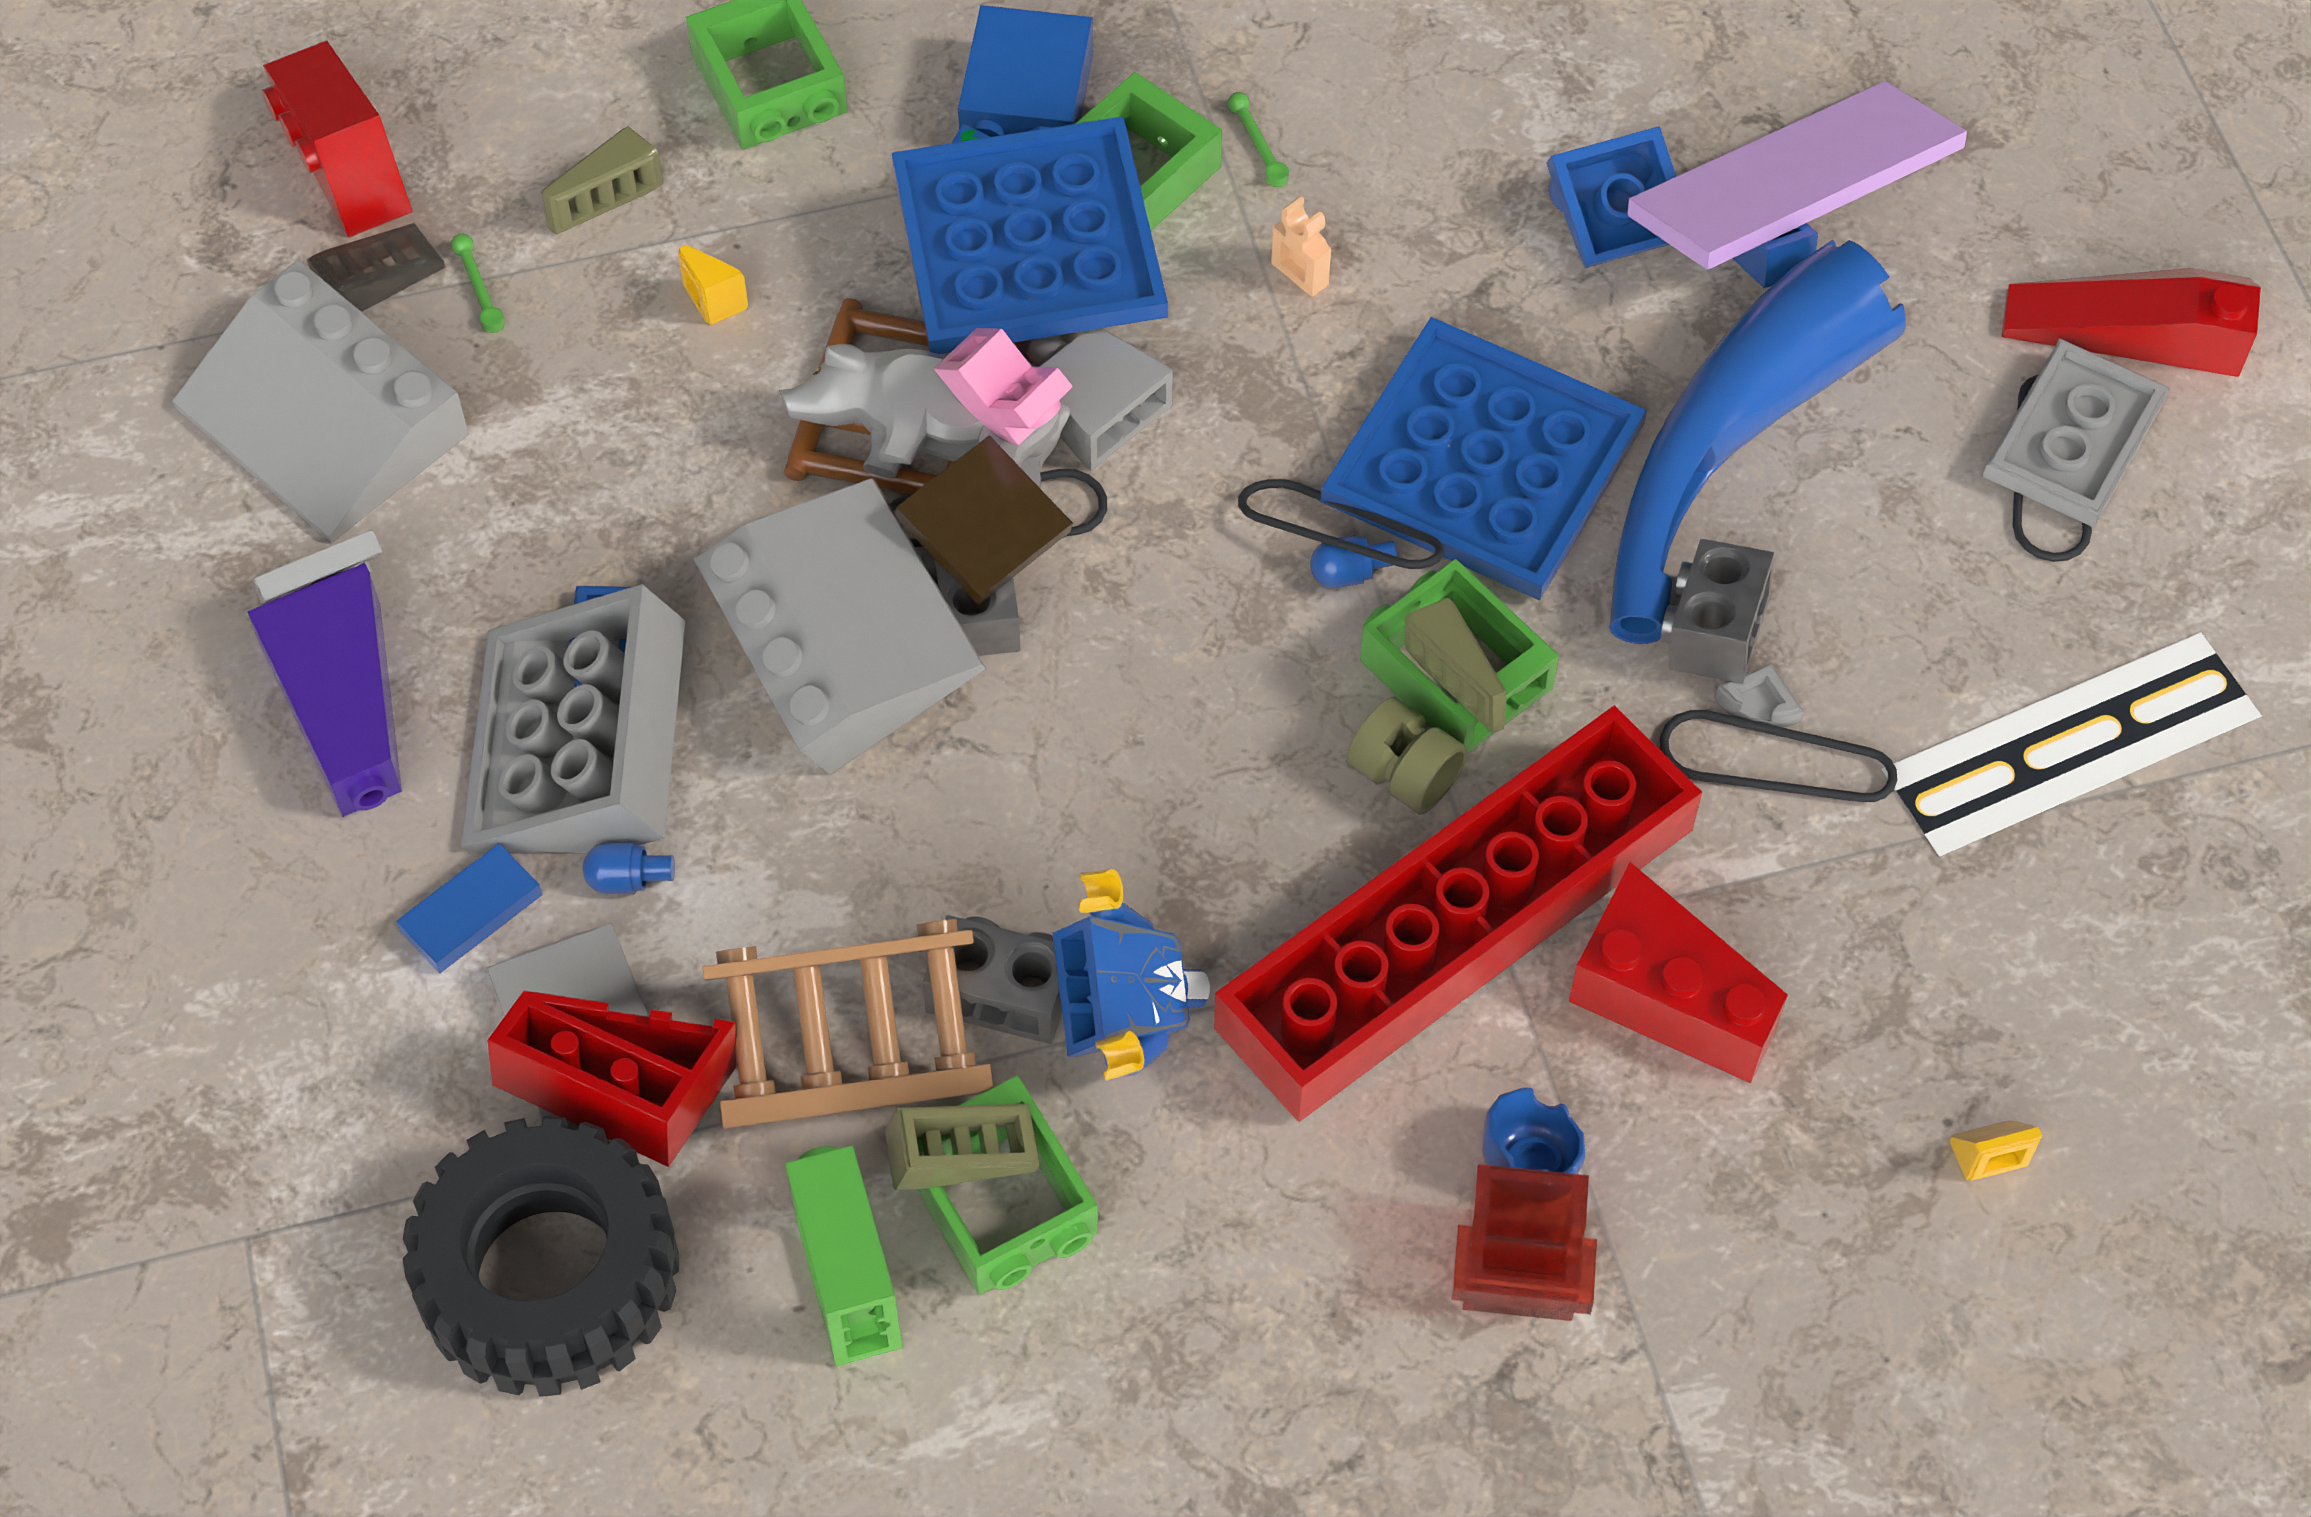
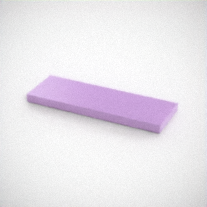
M1884 81L1629 198L1628 216L1709 270L1965 147L1967 130Z

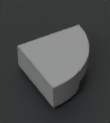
M1772 663L1747 673L1744 684L1728 681L1717 686L1714 697L1719 705L1732 716L1778 727H1788L1800 723L1804 712Z

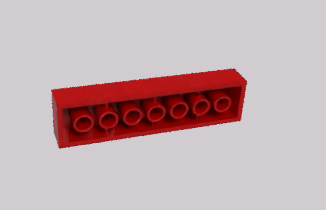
M1614 705L1216 991L1214 1029L1290 1114L1300 1122L1616 888L1629 862L1633 863L1638 869H1641L1693 831L1703 792Z

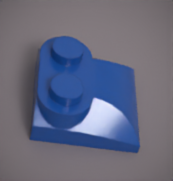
M1660 126L1552 155L1548 159L1546 164L1551 176L1548 185L1549 195L1553 204L1564 214L1584 268L1670 245L1628 216L1629 198L1677 177Z

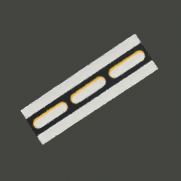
M2200 632L1894 763L1898 779L1894 789L1940 857L2260 718L2262 715ZM1884 767L1881 770L1888 779V772Z

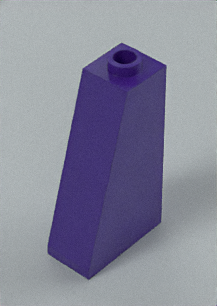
M360 564L247 611L260 647L342 817L358 810L364 811L378 807L388 797L402 792L381 606L366 564Z

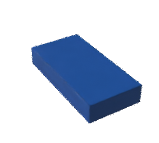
M498 843L400 917L396 923L400 933L440 974L543 894L540 884Z

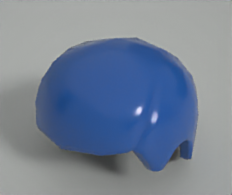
M1520 1088L1499 1095L1487 1111L1483 1133V1158L1492 1175L1504 1185L1520 1192L1539 1196L1552 1194L1571 1185L1582 1168L1585 1160V1136L1573 1118L1569 1117V1111L1565 1104L1560 1103L1556 1106L1542 1104L1535 1097L1534 1089Z

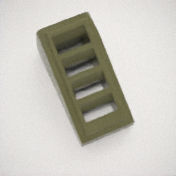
M629 126L620 130L541 191L548 228L557 235L642 197L661 186L663 178L659 154L656 148Z
M1446 598L1407 614L1404 619L1405 648L1412 658L1492 734L1503 730L1504 724H1506V690L1454 602Z
M1029 1104L902 1107L896 1109L886 1127L885 1136L894 1190L924 1189L1036 1172L1040 1166ZM1006 1126L1010 1153H1000L996 1128ZM978 1130L982 1154H973L969 1132ZM950 1135L953 1155H944L941 1136ZM917 1139H922L924 1156H919Z

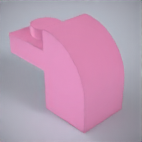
M976 328L934 368L952 393L971 414L995 435L1014 445H1020L1036 428L1051 420L1061 407L1059 400L1073 387L1059 368L1032 367L1002 329Z

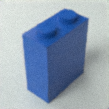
M980 5L958 105L959 129L962 124H965L989 137L1076 124L1082 116L1093 59V17Z

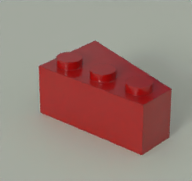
M327 40L263 65L270 83V87L262 89L267 107L275 122L280 121L292 147L297 146L307 171L314 174L348 238L413 212L380 115Z
M1629 862L1576 965L1569 1002L1751 1083L1777 1030L1788 994L1633 863Z
M523 990L487 1040L493 1086L559 1117H566V1120L576 1125L586 1121L602 1127L607 1139L612 1141L614 1138H622L637 1153L667 1167L671 1165L736 1069V1022L714 1019L713 1026L675 1021L672 1020V1012L652 1009L649 1017L609 1011V1003L525 990Z

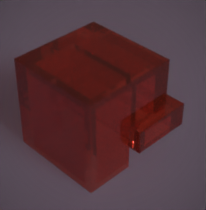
M1478 1164L1469 1208L1468 1226L1458 1225L1456 1233L1451 1300L1463 1301L1462 1310L1564 1321H1572L1574 1313L1591 1315L1594 1304L1597 1239L1583 1238L1587 1220L1589 1175Z

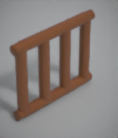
M846 298L843 300L840 311L834 321L820 365L825 361L827 346L835 344L852 345L856 332L928 346L924 321L863 310V305L858 300ZM800 420L784 469V475L793 481L804 480L806 474L855 484L872 478L880 489L910 495L937 476L899 468L896 477L888 479L865 471L863 468L865 461L815 451L824 426L871 435L870 431L859 422L829 426ZM948 460L946 468L953 464L955 461Z

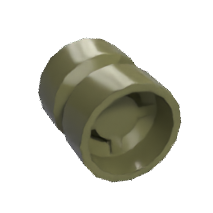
M1394 696L1380 703L1361 725L1351 742L1346 762L1376 785L1389 781V793L1418 815H1422L1435 807L1454 784L1465 764L1468 749L1439 727L1425 730L1424 717Z

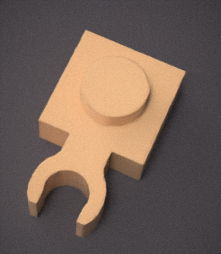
M1300 196L1282 209L1281 221L1273 226L1271 264L1313 297L1329 285L1331 247L1328 246L1324 237L1319 233L1325 227L1323 213L1319 211L1309 218L1304 211V198Z

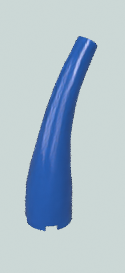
M1831 240L1791 268L1764 292L1727 331L1695 372L1670 411L1652 444L1641 470L1622 530L1613 580L1609 626L1611 633L1616 638L1634 644H1649L1661 639L1663 620L1666 609L1670 605L1672 580L1663 572L1669 549L1683 517L1708 478L1733 453L1757 437L1781 417L1825 390L1903 335L1906 327L1904 306L1900 303L1891 309L1889 301L1880 286L1890 276L1881 264L1859 244L1848 240L1837 247L1834 240Z

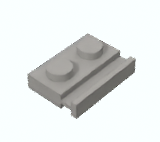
M373 529L257 576L252 583L261 604L264 605L363 563L366 564L369 572L372 573L373 571L368 561L378 558L383 551Z

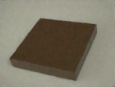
M990 435L898 505L895 512V517L978 605L1070 533L1073 522Z

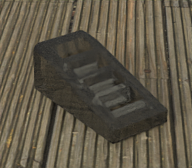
M415 223L336 246L307 258L309 269L361 312L445 268L444 260ZM412 246L420 257L408 260L401 250ZM391 256L396 264L387 267L382 260ZM369 267L374 269V271L366 274L363 271Z

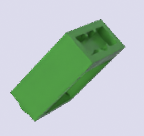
M732 0L685 17L691 55L742 150L763 142L773 141L782 135L816 123L826 122L835 116L847 113L844 74L802 0ZM796 37L815 73L744 97L726 61Z
M1133 72L1076 124L1124 117L1127 128L1172 157L1140 186L1150 230L1152 231L1221 168L1222 129L1138 73Z
M1454 559L1438 572L1431 570L1423 574L1413 584L1409 593L1392 606L1384 604L1370 614L1362 628L1360 661L1399 699L1421 714L1425 719L1426 725L1430 728L1439 727L1465 745L1469 753L1493 734L1459 702L1455 703L1399 650L1405 645L1404 619L1406 615L1446 598L1454 602L1469 629L1507 664V666L1496 673L1506 690V724L1553 689L1559 654L1457 559Z
M1018 1075L958 1106L1029 1104L1039 1168L1064 1207L1065 1212L982 1254L942 1186L916 1189L978 1295L994 1287L998 1290H1006L1019 1284L1030 1275L1032 1267L1055 1255L1058 1258H1067L1078 1253L1091 1242L1093 1235L1098 1233V1205ZM1006 1126L996 1128L998 1143L1008 1138ZM978 1130L971 1131L969 1134L973 1154H978L981 1152ZM950 1135L941 1136L944 1155H953ZM917 1139L919 1156H924L922 1139Z
M853 1145L839 1149L832 1146H822L808 1150L798 1160L785 1163L798 1229L835 1366L902 1349L895 1293Z

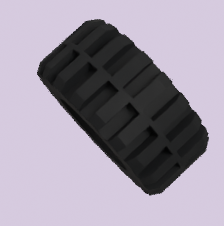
M553 1116L543 1117L542 1126L527 1127L525 1118L504 1122L506 1132L489 1138L486 1131L483 1130L466 1140L469 1147L467 1152L460 1157H457L453 1152H449L435 1166L439 1177L435 1185L428 1181L421 1184L413 1199L418 1216L412 1215L406 1219L402 1238L408 1251L402 1258L405 1278L424 1325L430 1331L436 1347L448 1361L458 1360L464 1375L480 1384L487 1382L492 1375L500 1392L514 1395L523 1393L525 1384L535 1385L539 1397L561 1395V1384L578 1380L579 1386L583 1390L601 1382L598 1371L612 1364L620 1372L636 1358L632 1346L637 1340L644 1344H650L662 1328L657 1311L665 1312L672 1307L677 1291L673 1276L679 1272V1251L666 1199L662 1196L659 1181L649 1164L639 1163L636 1150L622 1138H614L608 1144L604 1128L585 1121L580 1123L578 1130H572L568 1127L566 1117ZM547 1212L572 1213L596 1223L606 1234L607 1241L604 1251L594 1269L579 1284L560 1295L535 1301L513 1300L491 1292L480 1282L479 1272L481 1264L490 1246L507 1228L527 1217Z

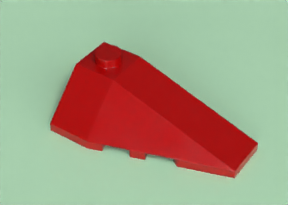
M2194 268L2009 284L2006 293L2001 337L2056 346L2059 339H2062L2093 353L2239 377L2257 336L2261 287L2249 277Z

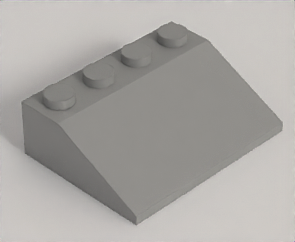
M300 260L294 262L251 295L172 400L176 410L331 544L469 435L458 392Z
M872 478L746 523L694 558L797 747L829 775L986 670V667L908 535L895 517V513L882 491Z
M643 584L488 631L461 848L468 853H486L498 843L509 853H588L593 847L602 843L634 842L636 846L665 839L686 621ZM575 638L569 645V640ZM619 639H626L625 653L618 648ZM576 679L583 684V685L574 687V683H575Z

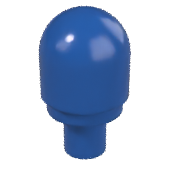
M1353 535L1340 538L1397 556L1394 541L1368 545L1365 537L1357 538ZM1321 543L1316 547L1310 560L1311 572L1314 578L1320 584L1329 588H1342L1363 584L1364 580L1372 579L1373 569L1395 566L1325 543Z
M634 842L602 843L596 845L587 853L583 861L582 871L586 883L599 893L635 894L636 891H645L647 881H674L675 859L673 855H647L645 846H636Z

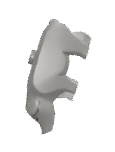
M849 344L830 345L826 348L825 361L808 379L792 389L779 390L785 410L790 418L829 426L847 425L855 422L862 423L871 433V453L864 462L863 468L871 474L888 479L896 477L902 463L910 465L914 457L919 456L921 450L940 458L956 461L990 435L1041 489L1040 468L1056 446L1061 431L1070 415L1068 405L1060 402L1061 407L1051 420L1036 428L1020 445L1011 444L995 435L971 414L936 373L934 368L947 356L917 349L863 352Z

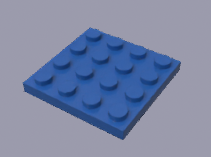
M1124 117L892 152L893 170L930 352L936 354L951 353L976 328L1002 329L1012 342H1019L1168 318V300Z
M1430 317L1322 486L1320 502L1435 553L1433 546L1323 501L1344 504L1376 513L1438 538L1444 545V558L1450 561L1457 559L1464 567L1540 601L1644 426L1647 410Z

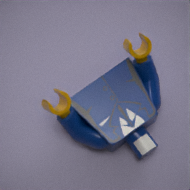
M1115 869L1080 873V880L1086 887L1087 897L1079 901L1080 913H1090L1091 916L1053 932L1067 1057H1077L1103 1051L1105 1054V1064L1108 1070L1103 1072L1105 1080L1120 1076H1134L1167 1050L1169 1034L1187 1028L1190 1021L1189 1008H1201L1206 1004L1210 993V984L1206 973L1201 969H1183L1180 941L1174 934L1155 930L1149 920L1123 903V885Z

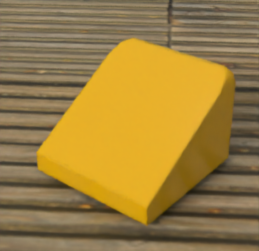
M689 245L679 248V253L677 254L683 287L706 323L708 322L711 326L748 308L745 278L740 270Z
M2004 1121L1954 1134L1950 1137V1144L1965 1180L1970 1179L1973 1181L2027 1167L2043 1135L2038 1126L2017 1121Z

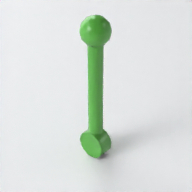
M1242 92L1231 94L1227 102L1228 108L1232 113L1239 115L1267 167L1266 182L1272 187L1286 185L1289 178V169L1285 164L1277 162L1248 110L1250 105L1248 96Z
M457 234L451 240V249L456 255L461 256L481 306V326L488 333H497L504 328L505 320L502 311L493 307L472 255L474 241L467 234Z

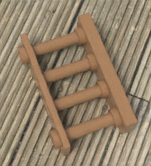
M949 919L916 924L918 937L760 959L757 957L756 946L716 951L717 964L702 966L704 980L707 981L726 978L731 1020L736 1022L735 1051L740 1085H733L735 1099L720 1101L723 1129L983 1093L993 1088L990 1064L976 1065L974 1052H967L953 948L972 945L974 943L972 930L958 931L957 920ZM927 951L941 1057L934 1058L936 1071L909 1074L908 1061L901 1062L887 956ZM860 960L874 1066L867 1067L869 1080L842 1084L841 1071H834L820 965ZM793 969L807 1075L800 1076L802 1089L775 1093L774 1080L767 1081L753 974Z

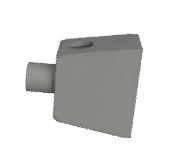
M1103 328L1084 331L1068 345L1058 336L1034 339L1027 350V358L1036 366L1059 368L1073 386L1059 400L1067 404L1070 409V415L1061 431L1060 437L1090 471L1094 470L1172 407L1173 370Z

